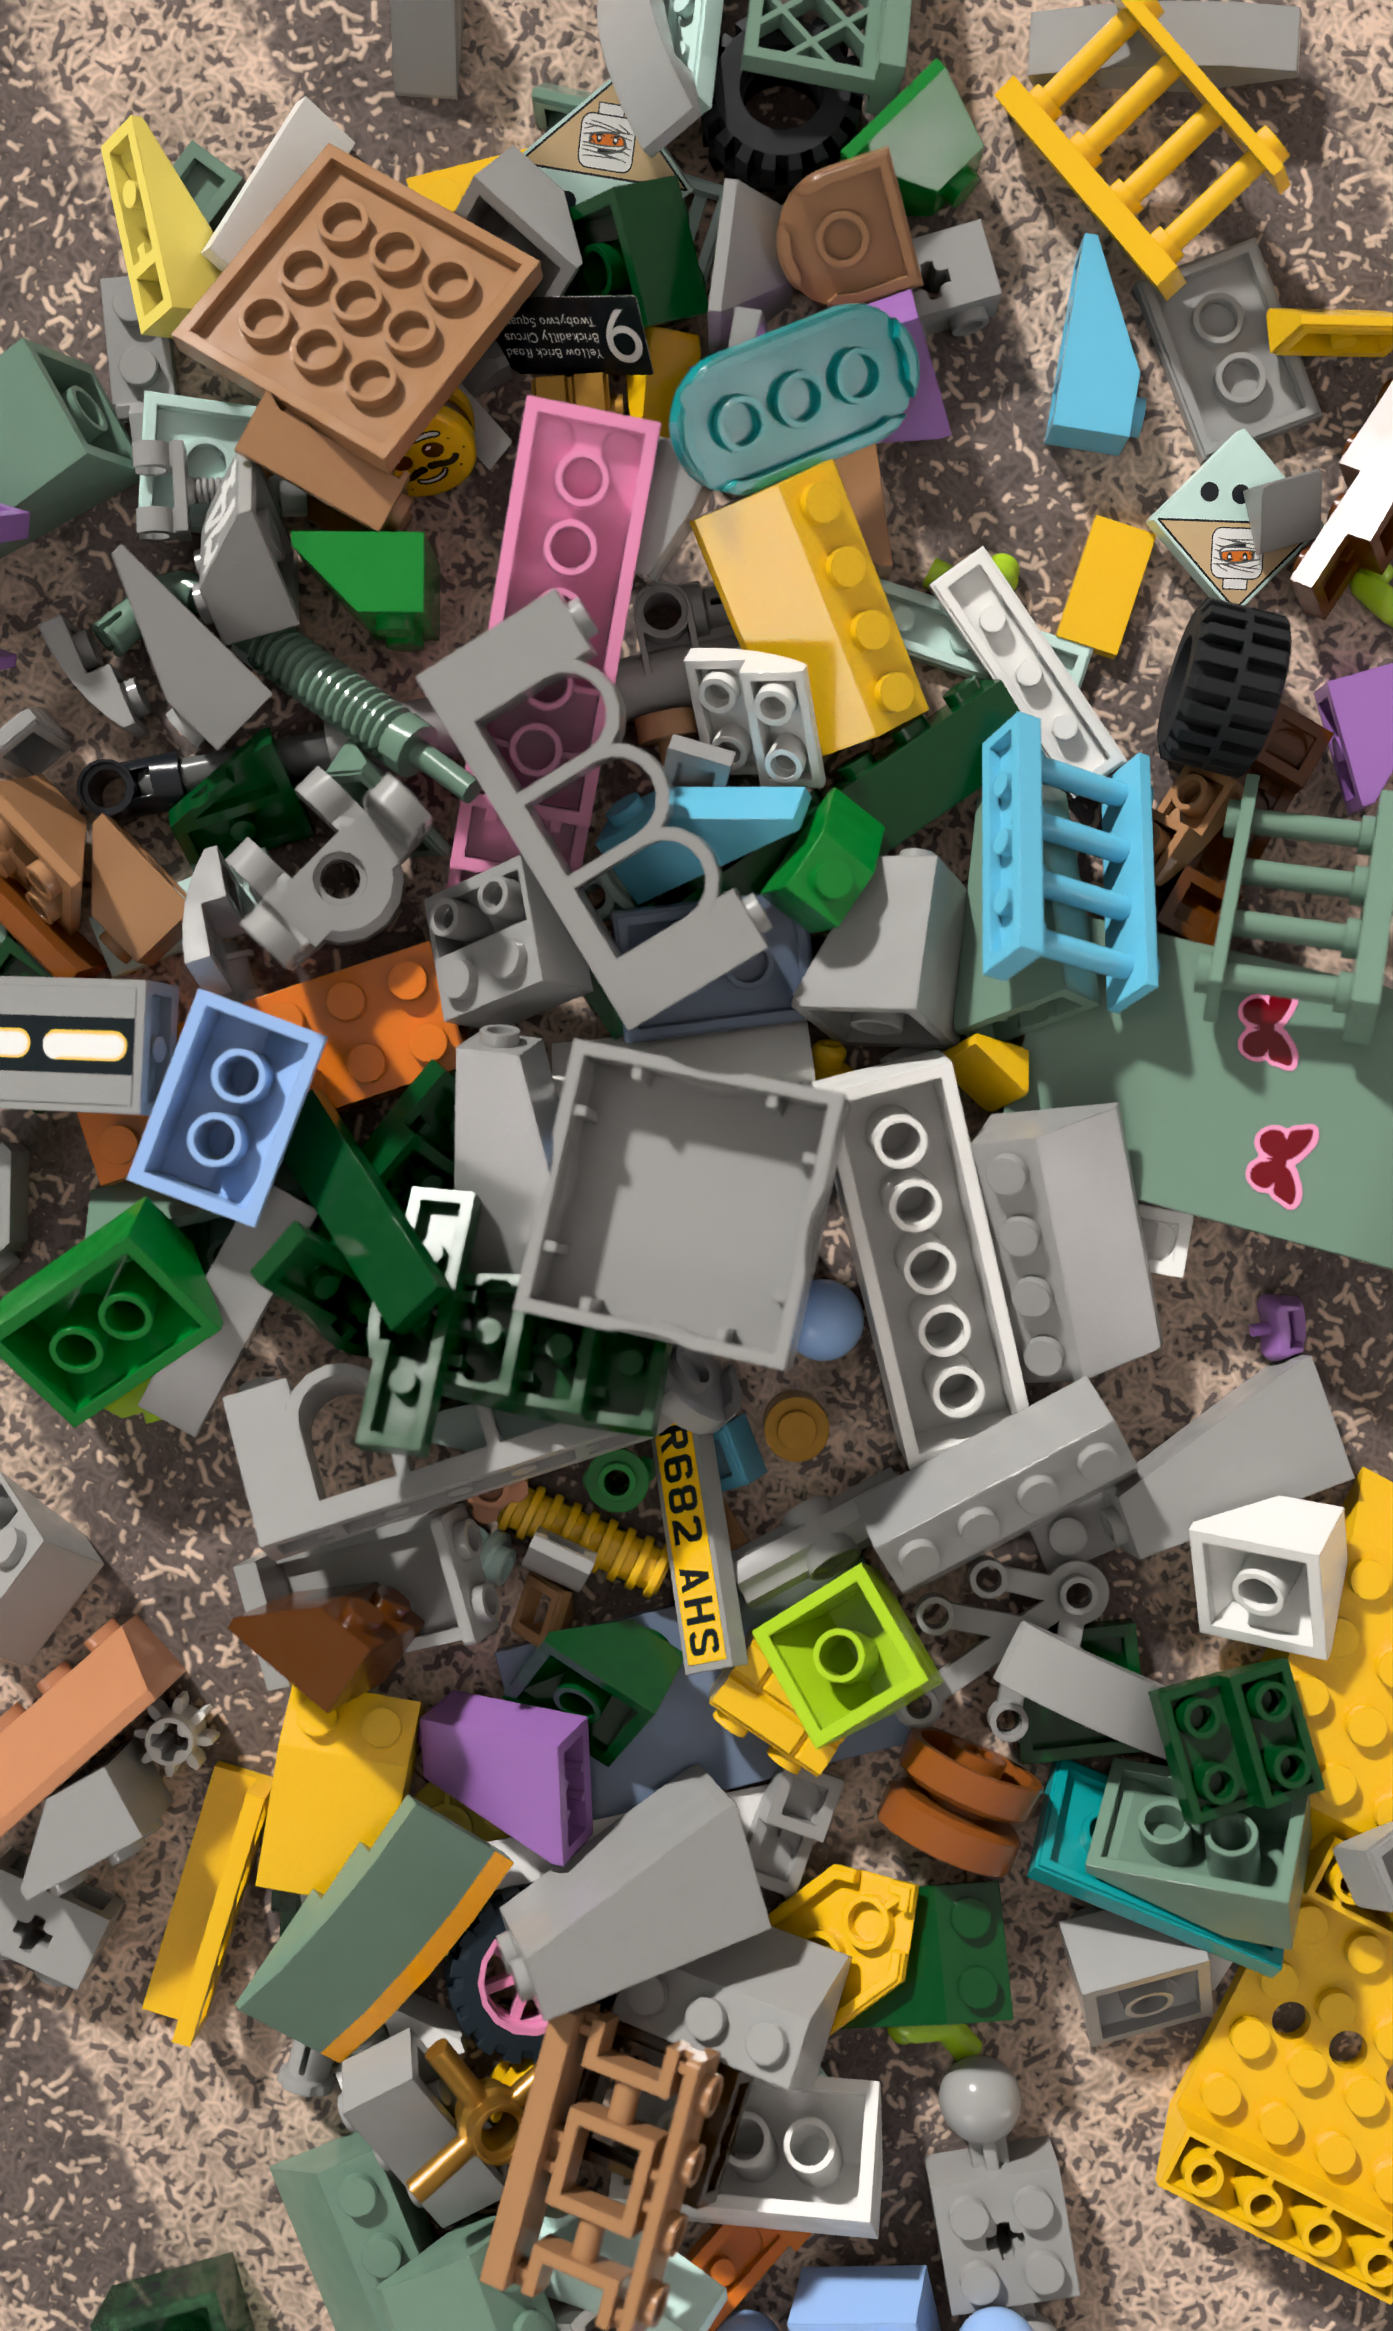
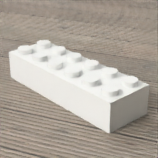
M938 1049L811 1082L812 1087L844 1093L851 1103L834 1181L897 1445L910 1470L1029 1407L952 1061Z

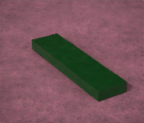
M311 1089L307 1093L283 1159L389 1329L405 1334L445 1297L452 1288L327 1095Z

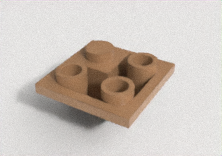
M43 774L0 781V876L8 878L12 875L28 891L25 897L34 912L49 925L56 921L71 937L81 927L87 820Z

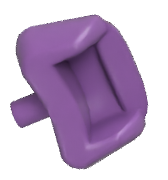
M1263 1294L1259 1296L1257 1310L1261 1323L1250 1324L1249 1333L1252 1337L1261 1336L1260 1350L1262 1355L1266 1359L1276 1362L1303 1353L1306 1340L1305 1311L1300 1298L1279 1294Z

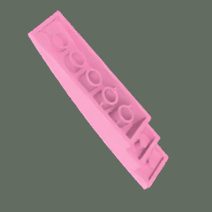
M527 395L488 630L554 588L564 596L567 603L578 597L599 631L597 635L589 639L598 655L586 662V664L599 669L615 685L661 422ZM566 678L546 687L487 724L486 728L524 790L587 751L599 739L606 722V706L601 692L591 682L580 678ZM466 762L465 770L474 776ZM600 766L534 806L573 873L582 868ZM482 788L479 795L472 802L465 803L460 799L447 888L521 854Z

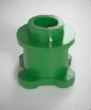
M624 1447L597 1456L583 1473L582 1484L589 1493L591 1500L600 1508L612 1513L629 1512L637 1507L645 1498L649 1488V1481L653 1480L656 1476L655 1463L652 1458L648 1456L639 1457L636 1453ZM613 1470H621L628 1475L630 1483L623 1488L613 1487L607 1480V1474Z

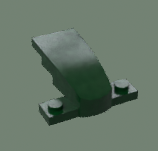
M433 1058L405 1090L361 1148L404 1216H406L412 1186L454 1190L456 1076ZM320 1216L311 1230L294 1220L249 1272L261 1287L290 1303L292 1309L335 1348L352 1355L370 1357L367 1329L369 1310L372 1304L371 1298Z
M412 1186L405 1217L452 1290L405 1334L391 1331L372 1301L369 1310L367 1338L369 1354L373 1363L355 1444L363 1451L428 1458L441 1395L540 1420L656 1438L672 1343L624 1332L602 1330L514 1310L513 1306L521 1274L467 1273L482 1201L477 1193Z

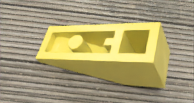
M130 115L101 146V152L141 335L173 338L172 333L222 272L201 254L213 235V230L143 117Z

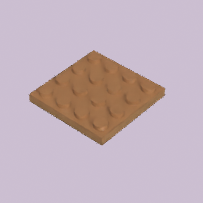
M328 143L172 333V337L180 352L262 399L266 390L269 391L280 410L284 412L288 408L316 431L334 440L346 450L385 473L390 474L543 279L540 261Z

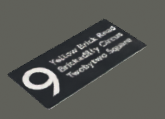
M635 296L528 297L499 334L502 350L510 364V368L520 374H585L603 372L608 375H652L654 373Z

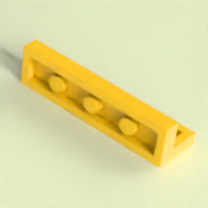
M218 1761L213 1769L142 2006L144 2010L177 2019L178 2022L172 2042L191 2047L205 2024L266 1824L273 1781L271 1776L222 1761Z

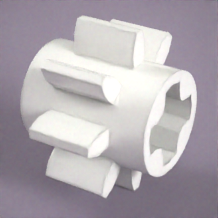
M182 1691L175 1698L170 1708L165 1701L157 1698L147 1707L149 1715L155 1722H144L134 1730V1736L145 1739L147 1752L141 1759L142 1763L145 1764L154 1760L156 1763L165 1766L166 1777H172L185 1760L191 1768L199 1769L207 1760L205 1752L199 1745H213L220 1736V1732L207 1728L205 1718L211 1712L212 1705H205L199 1710L189 1705L188 1691ZM171 1723L178 1725L177 1732L179 1736L188 1738L181 1746L175 1744V1734L165 1732Z

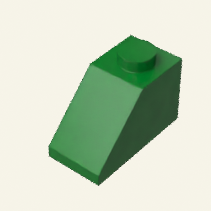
M836 787L830 789L760 895L810 934L838 928L875 872L885 826Z

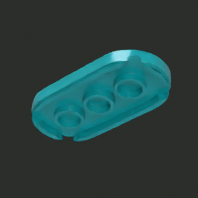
M842 304L703 359L683 378L671 406L670 437L680 464L690 477L706 488L734 495H746L766 489L824 461L839 459L885 439L900 426L907 414H903V412L908 407L910 397L915 398L919 384L920 365L918 352L908 329L895 317H890L885 311L879 310L880 308L868 304Z

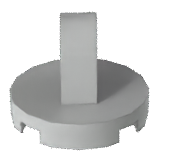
M672 1344L657 1435L673 1423L699 1435L714 1434L741 1410L742 1390L737 1373L732 1364L722 1370L711 1354Z

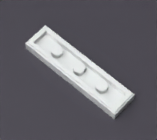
M984 546L929 584L928 587L990 679L1002 680L1020 712L1041 718V748L1044 750L1046 757L1103 776L1109 775L1127 762V759ZM1067 792L1071 799H1074L1078 796Z

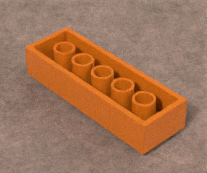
M430 940L241 1003L328 1037L308 1092L314 1089L325 1093L338 1113L405 1092L432 1058L453 1075H456V1047L469 1039L464 1025L444 1022ZM186 1021L178 1023L177 1044ZM76 1112L100 1186H111L129 1181L126 1179L150 1116Z

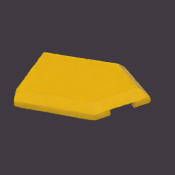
M833 1864L768 1914L771 1926L853 1957L829 2036L905 1981L919 1885L841 1864Z

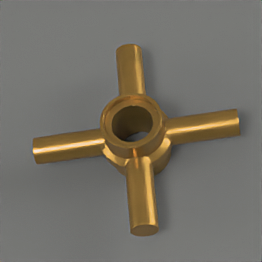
M446 2038L437 2040L429 2047L425 2058L457 2098L455 2119L458 2134L405 2182L421 2204L474 2156L490 2165H510L537 2063L514 2084L509 2086L493 2078L477 2079ZM503 2112L500 2121L495 2126L482 2130L484 2123L490 2116Z

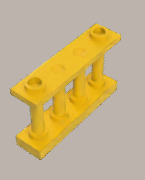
M1114 0L1120 11L1043 88L1037 84L1028 92L1013 75L994 96L1008 116L1162 297L1168 301L1187 283L1176 265L1185 256L1181 250L1261 174L1281 195L1291 185L1283 165L1290 155L1281 141L1267 126L1264 125L1255 133L1161 25L1158 19L1165 12L1157 0ZM1138 31L1161 58L1084 135L1077 131L1068 139L1055 124L1063 115L1060 108ZM1179 78L1203 106L1125 182L1118 178L1109 187L1095 170L1103 162L1100 155ZM1221 126L1243 151L1244 155L1165 230L1159 226L1149 234L1135 217L1144 209L1141 202Z

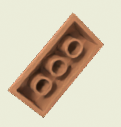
M138 1614L122 1626L114 1618L110 1619L83 1643L91 1652L75 1668L67 1660H64L36 1685V1688L43 1696L26 1710L18 1701L0 1716V1838L187 1671Z

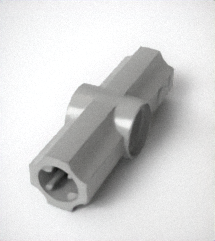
M889 1467L833 1498H830L828 1495H819L807 1499L785 1514L781 1520V1526L733 1550L731 1554L736 1587L749 1610L808 1578L812 1581L825 1580L851 1566L859 1558L861 1550L872 1544L854 1500L898 1477V1474Z

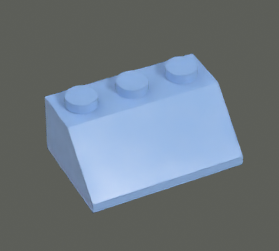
M198 988L126 1180L256 1228L328 1037Z

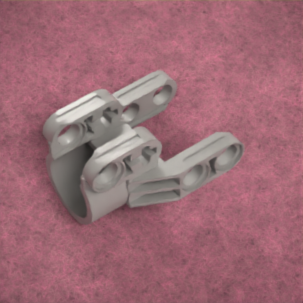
M319 766L294 789L297 797L306 803L336 834L293 878L285 873L249 837L225 859L264 898L255 907V910L249 916H246L240 924L290 971L296 969L324 944L348 947L370 943L389 929L400 912L404 891V876L401 865L411 856L432 829L433 818L426 808L389 773L380 780V783L375 788H372L363 797L365 810ZM341 863L352 866L360 875L359 888L353 895L344 899L333 898L324 891L322 884L323 876L327 869Z

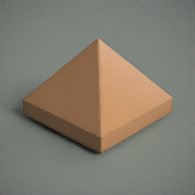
M530 1571L513 1618L511 1630L538 1648L549 1632L568 1628L574 1614L572 1592L558 1583ZM543 1593L551 1598L544 1622L532 1624Z

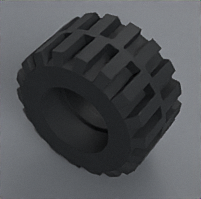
M803 15L796 18L812 37L829 28V25L818 16H816L812 24L804 22ZM747 17L735 23V38L726 33L719 38L712 108L701 116L703 146L708 147V161L714 171L717 172L724 167V180L725 178L739 180L761 194L763 191L774 193L773 201L784 205L788 192H791L805 177L821 168L840 162L841 150L859 133L863 94L741 70ZM779 28L760 38L758 47L787 52L795 47ZM843 41L825 51L834 62L860 67L856 55L847 57L848 46ZM786 86L804 93L814 103L817 112L808 121L797 127L775 129L756 121L748 113L745 105L755 94L766 88Z
M1207 597L1192 614L1184 630L1166 684L1157 729V743L1161 759L1235 778L1242 777L1258 758L1268 738L1285 687L1292 648L1290 622L1287 616Z

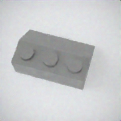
M771 1926V1929L619 1991L612 2013L620 2016L619 2021L675 2043L681 2039L692 2043V2048L703 2051L707 2047L721 2052L719 2062L784 2089L813 2090L853 1957Z

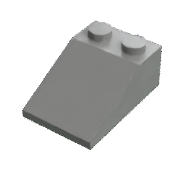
M120 544L111 555L162 692L167 702L172 706L166 714L167 720L196 748L206 739L216 750H219L273 693L143 564Z

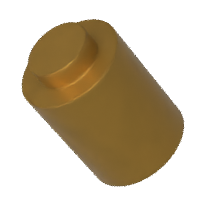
M788 1390L776 1395L766 1406L763 1415L764 1434L767 1444L777 1456L791 1462H803L814 1458L823 1450L829 1437V1422L822 1405L814 1396L801 1390Z

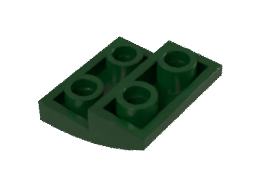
M1278 1658L1215 1672L1148 1692L1184 1822L1196 1826L1252 1806L1269 1809L1325 1790L1287 1658Z

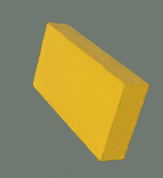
M1099 515L1095 516L1055 636L1093 648V653L1115 659L1156 539V534Z

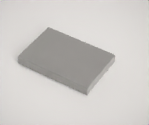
M1255 237L1178 266L1187 283L1168 301L1162 297L1147 278L1135 283L1133 287L1135 296L1200 465H1203L1236 431L1243 428L1247 430L1258 444L1316 422L1322 417L1321 409L1301 357L1270 354L1266 313L1269 308L1282 307Z

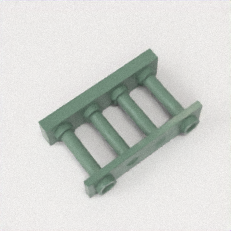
M1247 773L1242 800L1229 798L1223 838L1235 840L1214 952H1200L1193 992L1206 994L1203 1021L1217 1023L1223 989L1333 1005L1332 1012L1345 1014L1342 1041L1370 1045L1380 1006L1393 913V791L1381 790L1376 816L1363 815L1362 821L1255 808L1260 775ZM1252 834L1357 848V855L1369 857L1367 867L1355 865L1354 872L1249 859L1247 858ZM1250 885L1349 898L1348 905L1361 907L1360 919L1348 917L1346 924L1238 910L1237 907L1241 886ZM1232 936L1341 951V958L1353 959L1352 973L1339 971L1337 978L1228 962Z

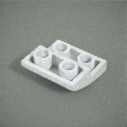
M691 648L684 659V666L700 742L736 752L730 775L758 774L760 787L823 788L826 778L807 664L790 658L757 651L725 648Z

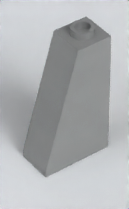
M510 1025L483 1026L480 1028V1032L456 1047L454 1190L476 1192L482 1201L467 1273L521 1274L534 1213L546 1191L553 1160L552 1133L559 1100L543 1038L520 1036V1029Z
M1298 1354L1281 1361H1273L1137 1462L1138 1473L1101 1492L1107 1508L1100 1511V1518L1104 1531L1114 1547L1120 1546L1122 1551L1138 1559H1143L1190 1541L1189 1528L1195 1521L1279 1495L1302 1499L1355 1479L1312 1356Z

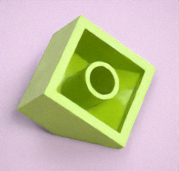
M864 1563L853 1567L751 1631L815 1749H821L892 1715L944 1683L942 1676L880 1569Z

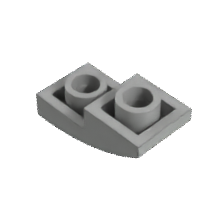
M62 615L38 624L58 664L89 702L136 738L140 739L150 735L143 716L152 713L142 686L135 677L127 680L111 664L95 670V668L104 665V661L94 638L87 629L79 631Z

